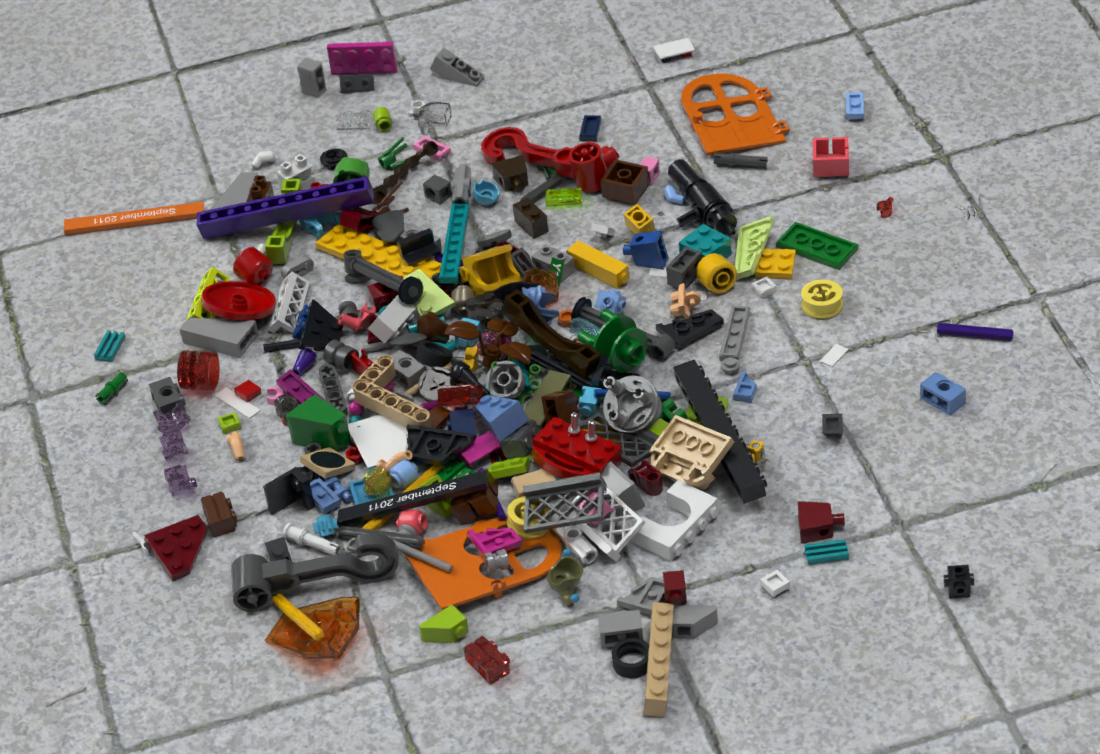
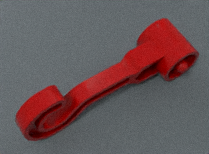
M506 127L491 132L481 143L484 159L490 165L491 163L506 159L501 148L509 145L515 146L519 156L523 155L525 161L554 168L557 170L558 175L574 178L577 187L583 192L600 190L601 179L607 172L602 149L599 144L594 142L581 143L574 148L565 147L556 150L531 144L523 130L515 127Z

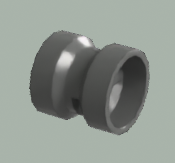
M344 301L339 305L340 316L343 313L353 318L359 317L354 302Z

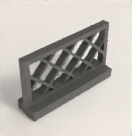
M603 405L599 406L598 413L578 424L581 429H588L589 420L601 423L595 424V430H605V432H595V434L601 438H606V440L620 439V441L613 442L622 446L621 462L631 468L651 456L649 451L659 438L658 435L646 428L635 433H623L615 430L609 425L604 416ZM624 447L635 448V450H625ZM627 456H636V457L633 458V459H630V458H628Z
M601 473L523 486V494L525 496L524 532L531 533L603 520L604 491L607 489V484ZM591 492H598V495L593 500L588 498ZM573 496H580L573 504L568 501ZM560 499L554 507L549 504L552 500ZM584 500L589 502L583 510L578 508ZM541 502L535 510L531 509V504ZM566 503L570 507L562 514L558 510ZM545 507H548L550 511L542 517L539 513ZM593 507L597 508V514H587ZM574 510L579 512L575 518H568ZM555 513L560 516L554 522L548 521ZM535 517L540 519L536 525L530 526V522Z

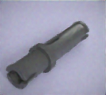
M732 152L730 154L714 153V164H726L730 167L739 165L767 168L768 157L735 155Z

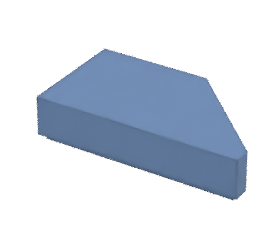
M742 371L733 393V400L752 403L757 391V385L754 381L750 380L745 371Z

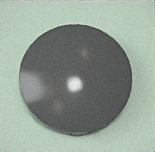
M405 333L392 339L390 344L394 345L395 350L404 349L406 345L412 344L413 347H418L421 341L427 339V336L420 333Z

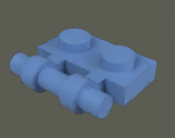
M337 477L326 478L325 482L318 478L310 483L314 503L324 514L340 506V499H344L346 502H350L353 499L350 490L342 486Z

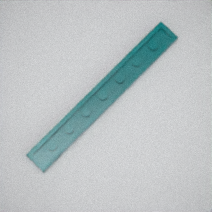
M469 204L451 205L439 283H458L459 267L461 266L470 211Z

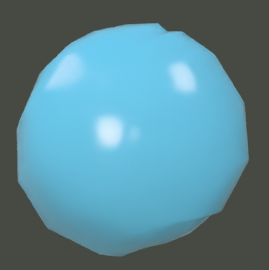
M482 180L478 184L477 182L474 183L473 196L475 201L486 206L495 203L499 199L500 191L493 182Z

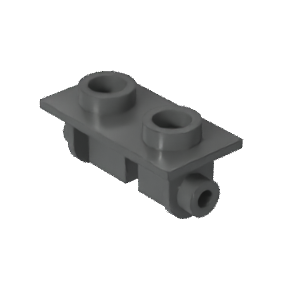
M373 74L339 76L341 93L374 90L375 81Z

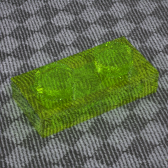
M582 188L546 190V206L582 204Z

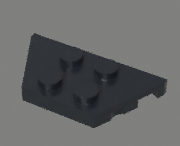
M314 299L309 304L299 349L304 350L306 347H314V351L321 352L325 350L330 341H340L343 326L338 325V320Z
M408 424L406 426L408 432L407 450L411 451L413 455L409 461L445 466L476 440L474 434Z

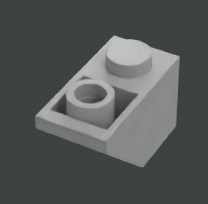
M675 605L672 623L674 638H696L718 624L717 606Z

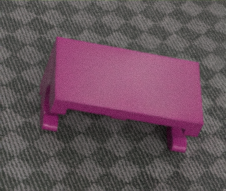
M488 431L476 438L475 442L458 454V462H464L466 467L472 469L473 463L493 451L496 454L501 453L499 450L501 449L500 442Z

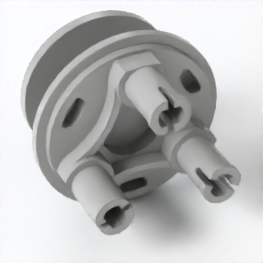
M608 376V380L605 379L603 381L604 387L609 389L603 403L604 416L609 425L615 430L623 433H635L644 428H649L660 419L662 402L656 388L650 381L640 376H627L620 380H615L612 376Z

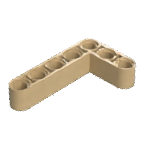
M380 356L353 383L355 401L360 405L404 427L408 424L432 428L428 410L384 389L396 376L394 360L391 356Z

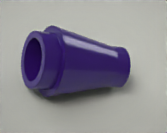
M309 348L301 350L292 371L301 376L316 362V353Z

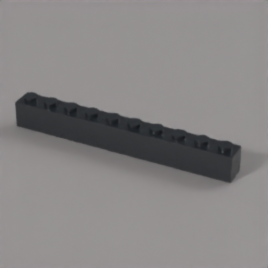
M695 359L674 366L676 382L699 424L729 436L734 440V444L721 460V464L743 504L765 497L766 479L764 475L760 476L757 463L752 462V454L750 450L746 451L743 438L738 437L737 427L731 425V417L729 413L725 414L722 401H718L716 390L711 389L712 385L709 378L704 377L703 367L701 365L698 366Z

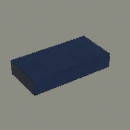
M584 115L579 135L580 141L597 142L602 121L600 115Z

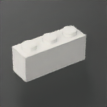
M397 295L368 329L385 344L389 338L391 340L394 339L413 318L414 314L412 312L416 309V306L402 302Z

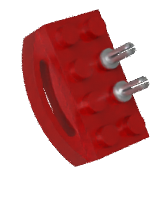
M576 412L571 414V424L564 422L561 418L553 417L533 438V459L544 470L561 479L601 473L602 475L610 461L616 467H619L621 464L622 446L615 444L612 440H606L595 434L594 420L588 421V432L578 426V413Z

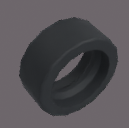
M421 341L415 357L421 363L433 368L444 367L449 364L453 354L450 350L439 344Z
M626 638L619 641L613 647L611 652L613 669L617 674L625 678H638L647 673L649 644L638 638ZM628 653H639L644 656L641 661L629 664L620 660L623 655Z

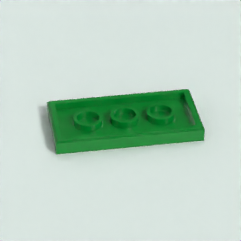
M794 222L776 242V247L796 250L797 255L840 270L858 250V244L798 222Z

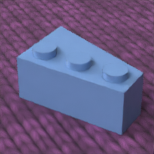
M486 395L475 405L484 425L490 432L492 431L499 442L529 421L518 400Z

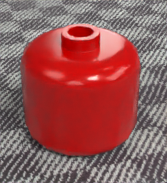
M255 247L244 249L233 263L234 274L249 284L261 285L270 277L273 271L272 260Z

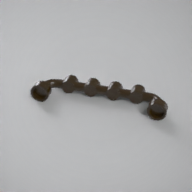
M434 141L425 143L423 149L414 156L404 160V165L395 168L393 175L384 178L383 184L373 189L374 204L377 205L386 197L387 189L396 185L399 178L407 175L410 168L418 165L419 160L423 156L436 154L438 152V145Z

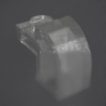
M431 102L419 109L418 127L420 128L421 135L427 136L433 125L441 127L448 125L452 118L450 103Z

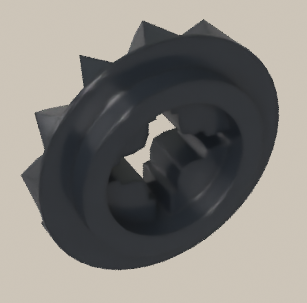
M329 149L321 154L320 162L324 165V168L330 167L332 169L336 167L343 157H347V153L342 149Z

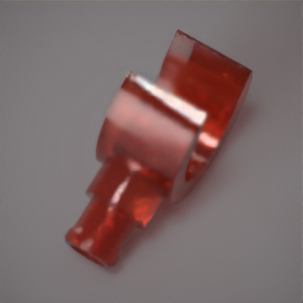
M892 197L877 203V211L881 210V218H887L892 215V202L894 201Z

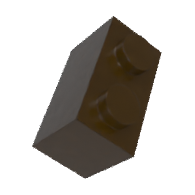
M529 198L513 204L514 221L533 239L549 232L547 215Z

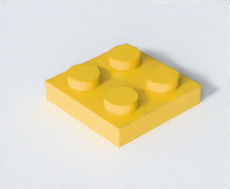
M765 248L756 267L755 278L792 279L796 250Z

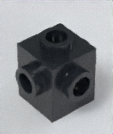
M969 565L947 566V575H943L944 587H948L949 599L970 597L971 586H974V574L969 572Z

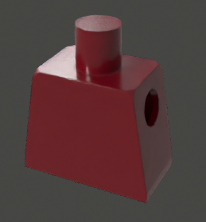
M797 502L801 544L832 538L833 526L845 525L844 513L832 514L830 503Z

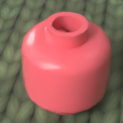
M419 509L405 510L400 513L396 526L398 529L402 524L410 525L416 530L417 535H421L428 526V520L426 515Z

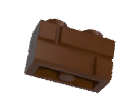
M218 492L213 494V496L208 495L201 498L203 511L213 537L236 530L234 523L238 522L235 511H230L233 509L230 498H225L224 492Z

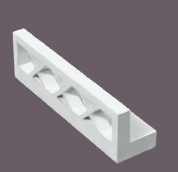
M292 271L282 281L275 310L273 311L268 328L272 333H275L280 327L293 333L296 325L291 317L292 311L289 306H293L295 311L303 309L310 282ZM296 282L303 285V288L299 289ZM292 294H296L299 300L296 301ZM285 318H289L292 325L287 323Z

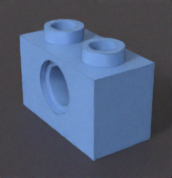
M934 372L920 384V399L951 416L966 404V389L945 376Z

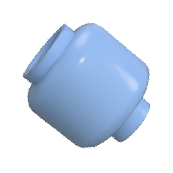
M402 460L390 469L389 481L395 488L404 490L418 479V468L413 462L410 463L409 461Z

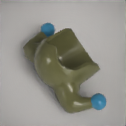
M565 549L562 553L563 557L549 569L547 581L550 587L560 594L563 603L570 606L580 599L578 594H573V590L581 580L583 568L576 559L570 557L572 554L571 550Z

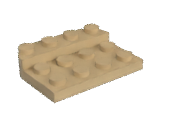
M675 415L649 451L651 453L650 464L661 472V476L675 482L680 480L697 489L705 490L715 479L712 472L732 447L734 440L729 436Z

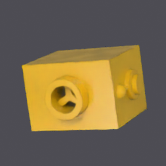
M638 204L623 214L626 227L634 234L655 231L653 218Z

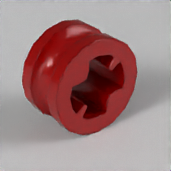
M356 446L347 449L346 457L353 461L355 466L364 461Z

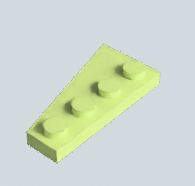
M772 216L739 227L735 259L737 280L754 274L775 222Z

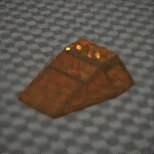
M339 597L298 608L323 630L325 636L320 641L313 639L285 613L281 615L265 639L266 643L302 658L340 659L359 630L360 599L359 597Z

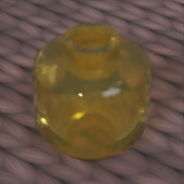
M375 467L362 479L364 484L363 490L369 496L375 495L380 497L391 487L392 477L384 468L381 467L379 469Z

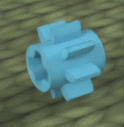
M330 514L316 517L317 523H313L315 534L320 533L321 538L334 535V529L338 528L336 518L331 519Z

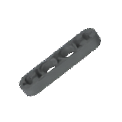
M325 364L319 368V376L326 400L335 408L339 406L340 411L347 416V404L336 369L333 365ZM329 384H336L333 387H327ZM339 396L337 399H330L331 397Z

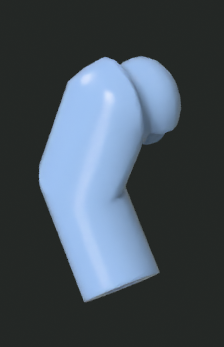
M666 186L664 194L667 201L683 205L686 198L683 195L676 194L674 186Z

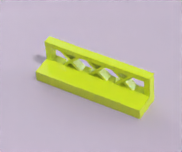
M213 266L205 273L186 321L188 318H204L201 316V313H206L208 318L215 319L216 315L206 310L202 305V292L206 287L218 283L216 276L224 282L230 280L229 276Z

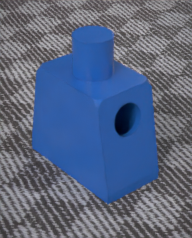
M661 231L635 234L630 244L623 245V254L632 255L636 266L664 269L669 258Z

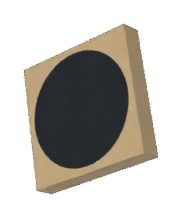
M330 447L300 456L301 464L325 479L355 469L353 461Z

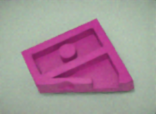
M513 528L486 529V533H474V529L467 530V537L482 555L489 552L496 554L498 550L505 549L507 552L522 546V539Z

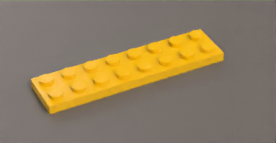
M339 224L315 242L316 249L344 259L343 253L345 251L360 250L365 260L397 276L405 277L420 269L432 280V275L440 273L441 263L431 259L408 266L400 257L397 246L384 243L379 239Z

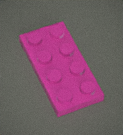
M394 42L327 44L331 75L397 73L398 71Z

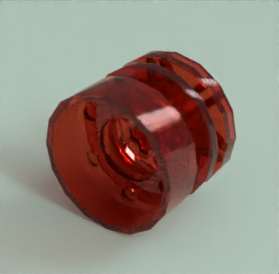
M183 350L180 353L177 364L179 387L191 390L199 387L200 390L214 391L217 388L220 375V363L217 352L201 351L199 354L197 351Z

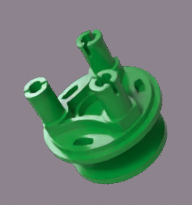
M603 309L600 313V318L605 320L606 323L600 328L596 336H592L586 331H581L578 335L579 342L588 343L601 353V356H609L612 368L620 373L631 371L641 364L646 356L645 352L648 341L645 332L637 328L634 320L630 317L617 315L608 309Z

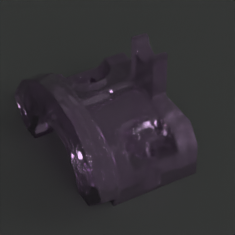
M181 402L176 403L174 409L168 413H160L158 410L153 411L154 418L158 424L157 428L162 433L170 434L183 429L191 420Z
M179 428L162 434L163 436L159 437L166 461H170L171 458L181 453L189 454Z
M177 465L164 469V476L169 484V492H171L172 496L182 490H194L197 488L196 480L189 477L186 465Z

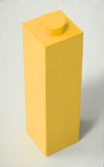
M579 240L566 250L567 254L574 257L575 268L617 289L630 279L627 264Z

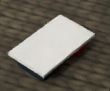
M689 38L653 46L662 63L671 61L672 56L680 54L683 58L692 56L691 52L695 51Z

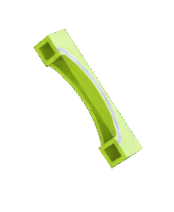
M284 179L281 195L303 190L301 179ZM297 220L276 224L274 233L268 235L265 249L267 257L272 260L273 264H286Z

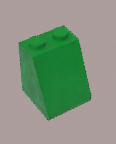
M316 394L286 414L291 441L295 445L306 446L309 443L316 442L321 445L322 449L330 447L339 452L347 447L351 441L346 414Z

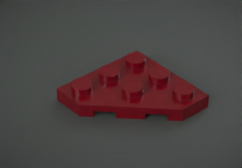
M196 515L144 535V541L172 581L191 573L193 563L197 559L201 544L207 535V526L200 516Z

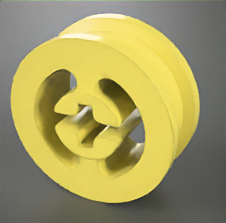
M825 279L814 280L807 283L801 290L802 310L810 317L818 319L831 318L839 314L843 308V290L834 281Z
M525 496L513 500L507 508V528H513L522 539H537L545 536L550 531L549 529L525 533ZM541 502L531 504V509L535 510ZM545 507L539 514L544 517L550 509ZM535 517L530 522V526L536 525L540 519Z

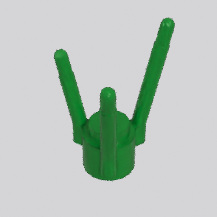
M404 137L378 157V162L383 169L389 167L392 170L395 167L404 165V161L394 163L396 161L395 154L407 146L404 143L395 149L404 141Z

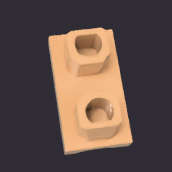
M684 283L679 285V291L671 293V301L674 305L670 306V311L674 318L682 315L685 319L690 318L691 307L699 305L701 301L698 293L694 291L687 293L685 291Z

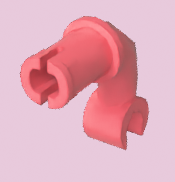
M365 303L360 310L363 316L361 319L342 313L339 317L338 325L351 328L354 332L363 330L365 328L360 326L361 322L370 313H374L376 308L373 305L368 310L367 303Z

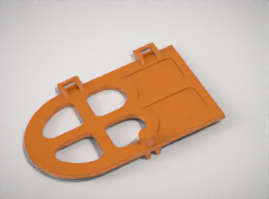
M719 73L698 77L689 82L682 90V106L690 120V126L696 132L706 155L786 143L783 133L790 132V129L785 120H775L765 99L772 98L768 87L758 88L753 82L741 76ZM726 83L735 84L744 88L750 94L729 98L725 96L721 85ZM709 87L712 89L716 100L695 103L692 101V95L699 88ZM754 103L758 111L751 116L743 117L736 115L731 106ZM721 108L725 118L720 121H707L702 119L703 113L700 111Z
M489 517L474 522L473 526L429 540L425 538V544H423L422 548L412 547L453 565L451 573L405 553L403 554L442 611L450 605L456 607L492 595L494 598H501L504 590L545 576L549 569L561 558L562 544L559 536L550 529L545 536L522 541V546L507 551L509 567L513 574L502 579H491L482 575L480 568L484 565L483 555L467 553L464 545L469 540L467 530L474 529V533H486V529L507 527V518L504 521H500L499 518L491 519ZM539 546L547 549L548 554L544 561L532 569H525L515 556L517 553Z

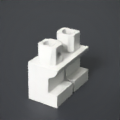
M302 154L295 156V163L293 164L290 162L280 164L281 170L277 171L280 190L284 179H301L303 189L316 182L311 172L313 167Z

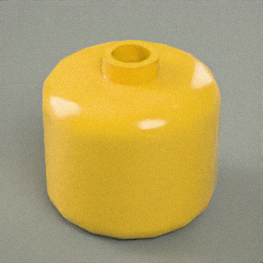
M713 253L703 257L698 263L696 276L698 281L712 293L721 294L729 291L734 286L737 279V271L735 266L720 254Z

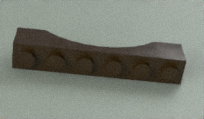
M518 289L505 297L501 314L584 379L595 372L601 353L588 343L574 342L557 333L541 317L532 300Z

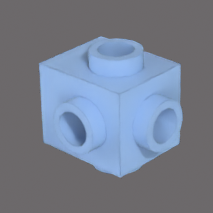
M600 289L594 307L602 310L608 309L615 314L621 315L626 308L627 297L621 296V292L610 289V292Z

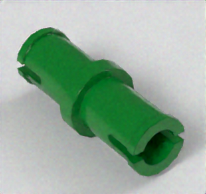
M120 372L112 381H108L105 387L95 395V397H98L96 400L104 404L112 395H116L119 389L128 382L127 376Z

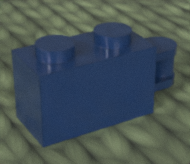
M467 405L464 407H454V411L450 412L451 420H447L448 430L474 434L475 438H477L473 409H468Z

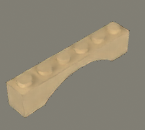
M653 602L644 716L665 718L674 604Z

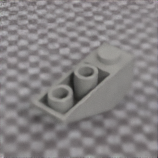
M444 47L436 55L430 67L431 71L443 79L477 86L485 77L484 74Z

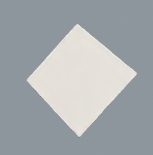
M381 414L348 424L349 432L367 468L375 466L381 459L387 462L396 453L405 451L408 448V432L406 427Z

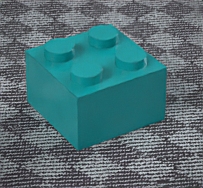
M705 224L700 225L679 242V253L685 247H689L702 252V258L713 253L720 254L726 259L732 255L731 238Z

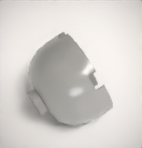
M511 361L496 363V366L488 371L486 377V386L492 395L512 400L523 392L526 384L522 369Z

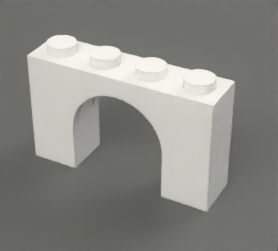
M677 480L666 491L667 506L687 515L689 518L684 523L676 526H663L642 516L641 519L646 523L631 539V543L670 562L676 556H679L682 550L694 540L695 536L700 531H703L712 519H715L719 513L718 498L680 480Z

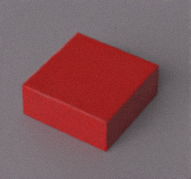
M247 380L235 387L234 392L235 395L248 402L261 394V388Z

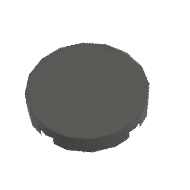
M506 229L494 232L478 239L476 243L479 248H485L495 243L504 242L511 238V230Z

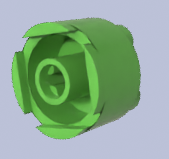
M343 157L336 165L333 184L367 176L369 179L370 170L368 163L356 158Z

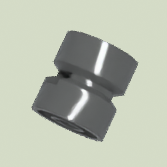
M332 340L325 347L323 358L327 363L349 372L353 370L350 354L355 352L359 358V352L338 340Z

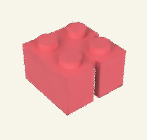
M832 137L833 154H829V138H812L813 177L849 176L848 137Z

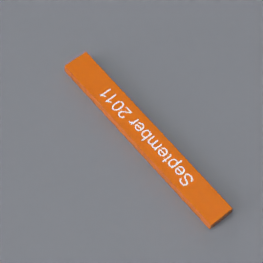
M204 201L64 219L65 235L194 219L197 218V212L205 211Z

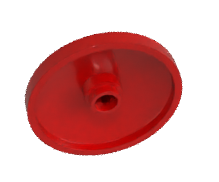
M225 281L212 284L203 290L202 305L209 312L223 318L255 320L273 313L276 298L271 291L262 286L241 281Z

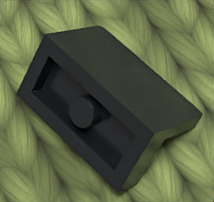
M430 228L397 241L399 255L408 266L441 254L440 248L434 242L433 231Z

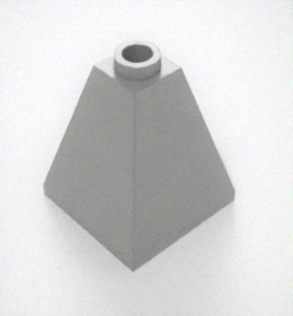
M610 461L602 473L607 487L633 511L645 507V503L635 483ZM612 497L604 498L611 505ZM624 508L616 509L615 517L623 515ZM609 512L603 519L610 518L611 512Z

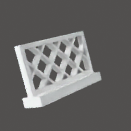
M607 487V493H604V498L612 497L610 506L614 509L610 518L601 520L597 527L592 523L589 525L587 523L577 524L576 526L580 527L598 547L617 562L621 558L619 552L646 522ZM577 496V497L572 501V504H573L580 496ZM564 504L560 511L564 513L570 506ZM624 508L623 516L615 517L616 509ZM574 510L568 518H575L579 512ZM636 519L638 521L632 528H627L628 520ZM623 521V528L615 530V522ZM610 523V531L602 532V524ZM622 534V540L615 545L614 535Z

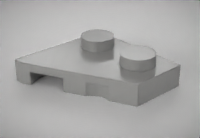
M650 577L643 584L631 589V594L625 598L620 596L617 599V606L630 610H640V613L651 615L653 602L662 603L665 599L664 581Z

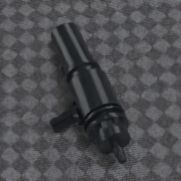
M678 159L671 163L668 168V175L679 187V191L688 201L691 210L676 219L679 226L683 227L695 219L697 222L703 219L705 225L724 235L729 233L734 235L736 233L734 229L737 225V219L730 204L712 184L701 178L687 161Z

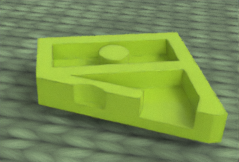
M528 452L524 457H515L502 462H495L489 466L488 471L494 479L525 473L532 460L531 454Z

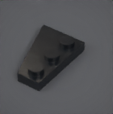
M711 309L692 314L690 318L685 320L674 319L670 324L663 325L659 323L655 325L656 331L661 335H669L675 341V347L680 349L724 325V319Z

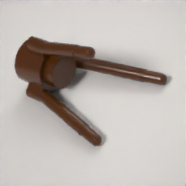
M400 181L371 211L380 215L389 212L388 204L395 198L393 194L403 184V181ZM405 208V209H401V210H403V212H407V211H409V208Z

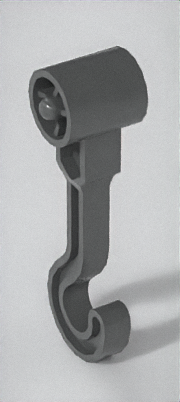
M367 533L358 535L355 538L356 553L359 556L376 555L379 557L373 561H363L353 556L339 554L301 562H291L287 559L268 562L261 555L245 554L235 559L231 565L233 603L243 611L256 612L266 608L272 601L273 595L292 592L297 585L335 576H345L365 583L387 579L395 573L399 566L397 546L386 535Z

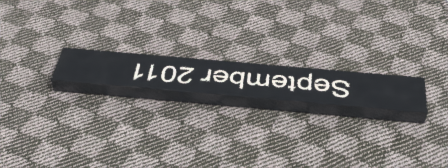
M485 470L339 509L337 524L339 528L341 526H349L488 489L489 473Z

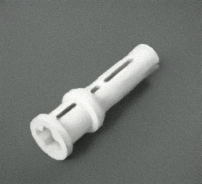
M287 523L283 529L282 537L285 540L295 541L299 546L307 545L330 555H338L341 552V545L312 535L305 528L300 529L292 523Z

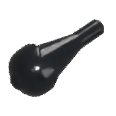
M458 362L451 367L450 377L455 383H461L475 389L483 396L491 394L489 390L480 384L468 364Z

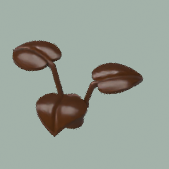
M491 319L488 321V329L498 334L495 344L489 345L486 349H484L481 331L476 330L477 326L471 322L456 321L451 323L445 330L444 335H452L465 340L479 338L481 356H484L482 364L487 368H491L493 362L499 361L502 354L528 366L530 364L531 349L523 343H504L498 349L501 334L512 337L518 333L519 327L513 322H508L504 319Z

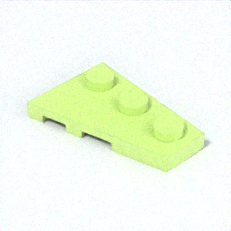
M420 269L403 277L406 279L413 276L420 279L423 283L422 296L415 303L420 316L428 312H434L438 316L456 306L455 301Z

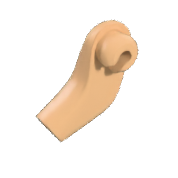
M233 431L232 434L227 436V442L231 445L235 459L241 460L245 458L243 441L239 432Z
M405 450L396 453L387 462L381 459L376 464V467L379 469V473L385 474L402 460L409 461L412 459L413 455L411 451Z

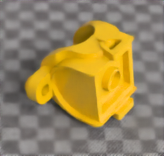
M511 244L493 247L462 258L464 266L459 267L463 283L469 282L470 288L475 292V297L491 294L503 285L521 281V276L511 259V250L513 249Z

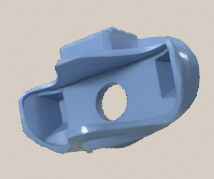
M541 285L528 289L522 287L523 294L532 300L541 317L546 319L547 324L550 325L552 320L559 316V311L545 309V306L555 300L556 295L547 292L545 287H541Z

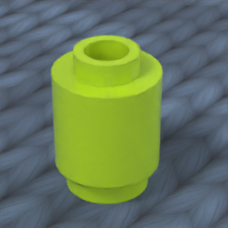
M379 107L374 110L373 118L376 128L383 132L388 131L392 126L389 110L385 107Z

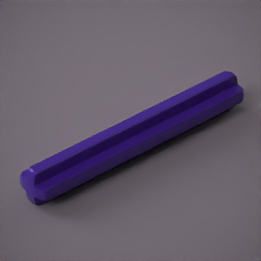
M938 323L937 333L943 335L1008 341L1013 340L1014 336L1012 329Z

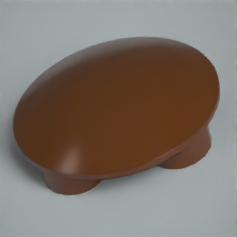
M428 312L418 318V332L427 336L426 341L443 344L449 341L450 335H444L449 325L438 318L434 312Z

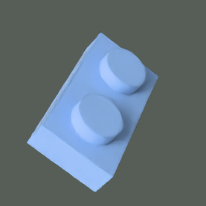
M863 92L846 93L847 120L864 119Z

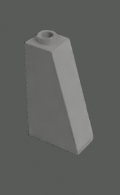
M241 172L210 210L247 202L254 177L259 174Z
M188 318L180 328L184 344L238 358L242 357L259 335L256 321Z

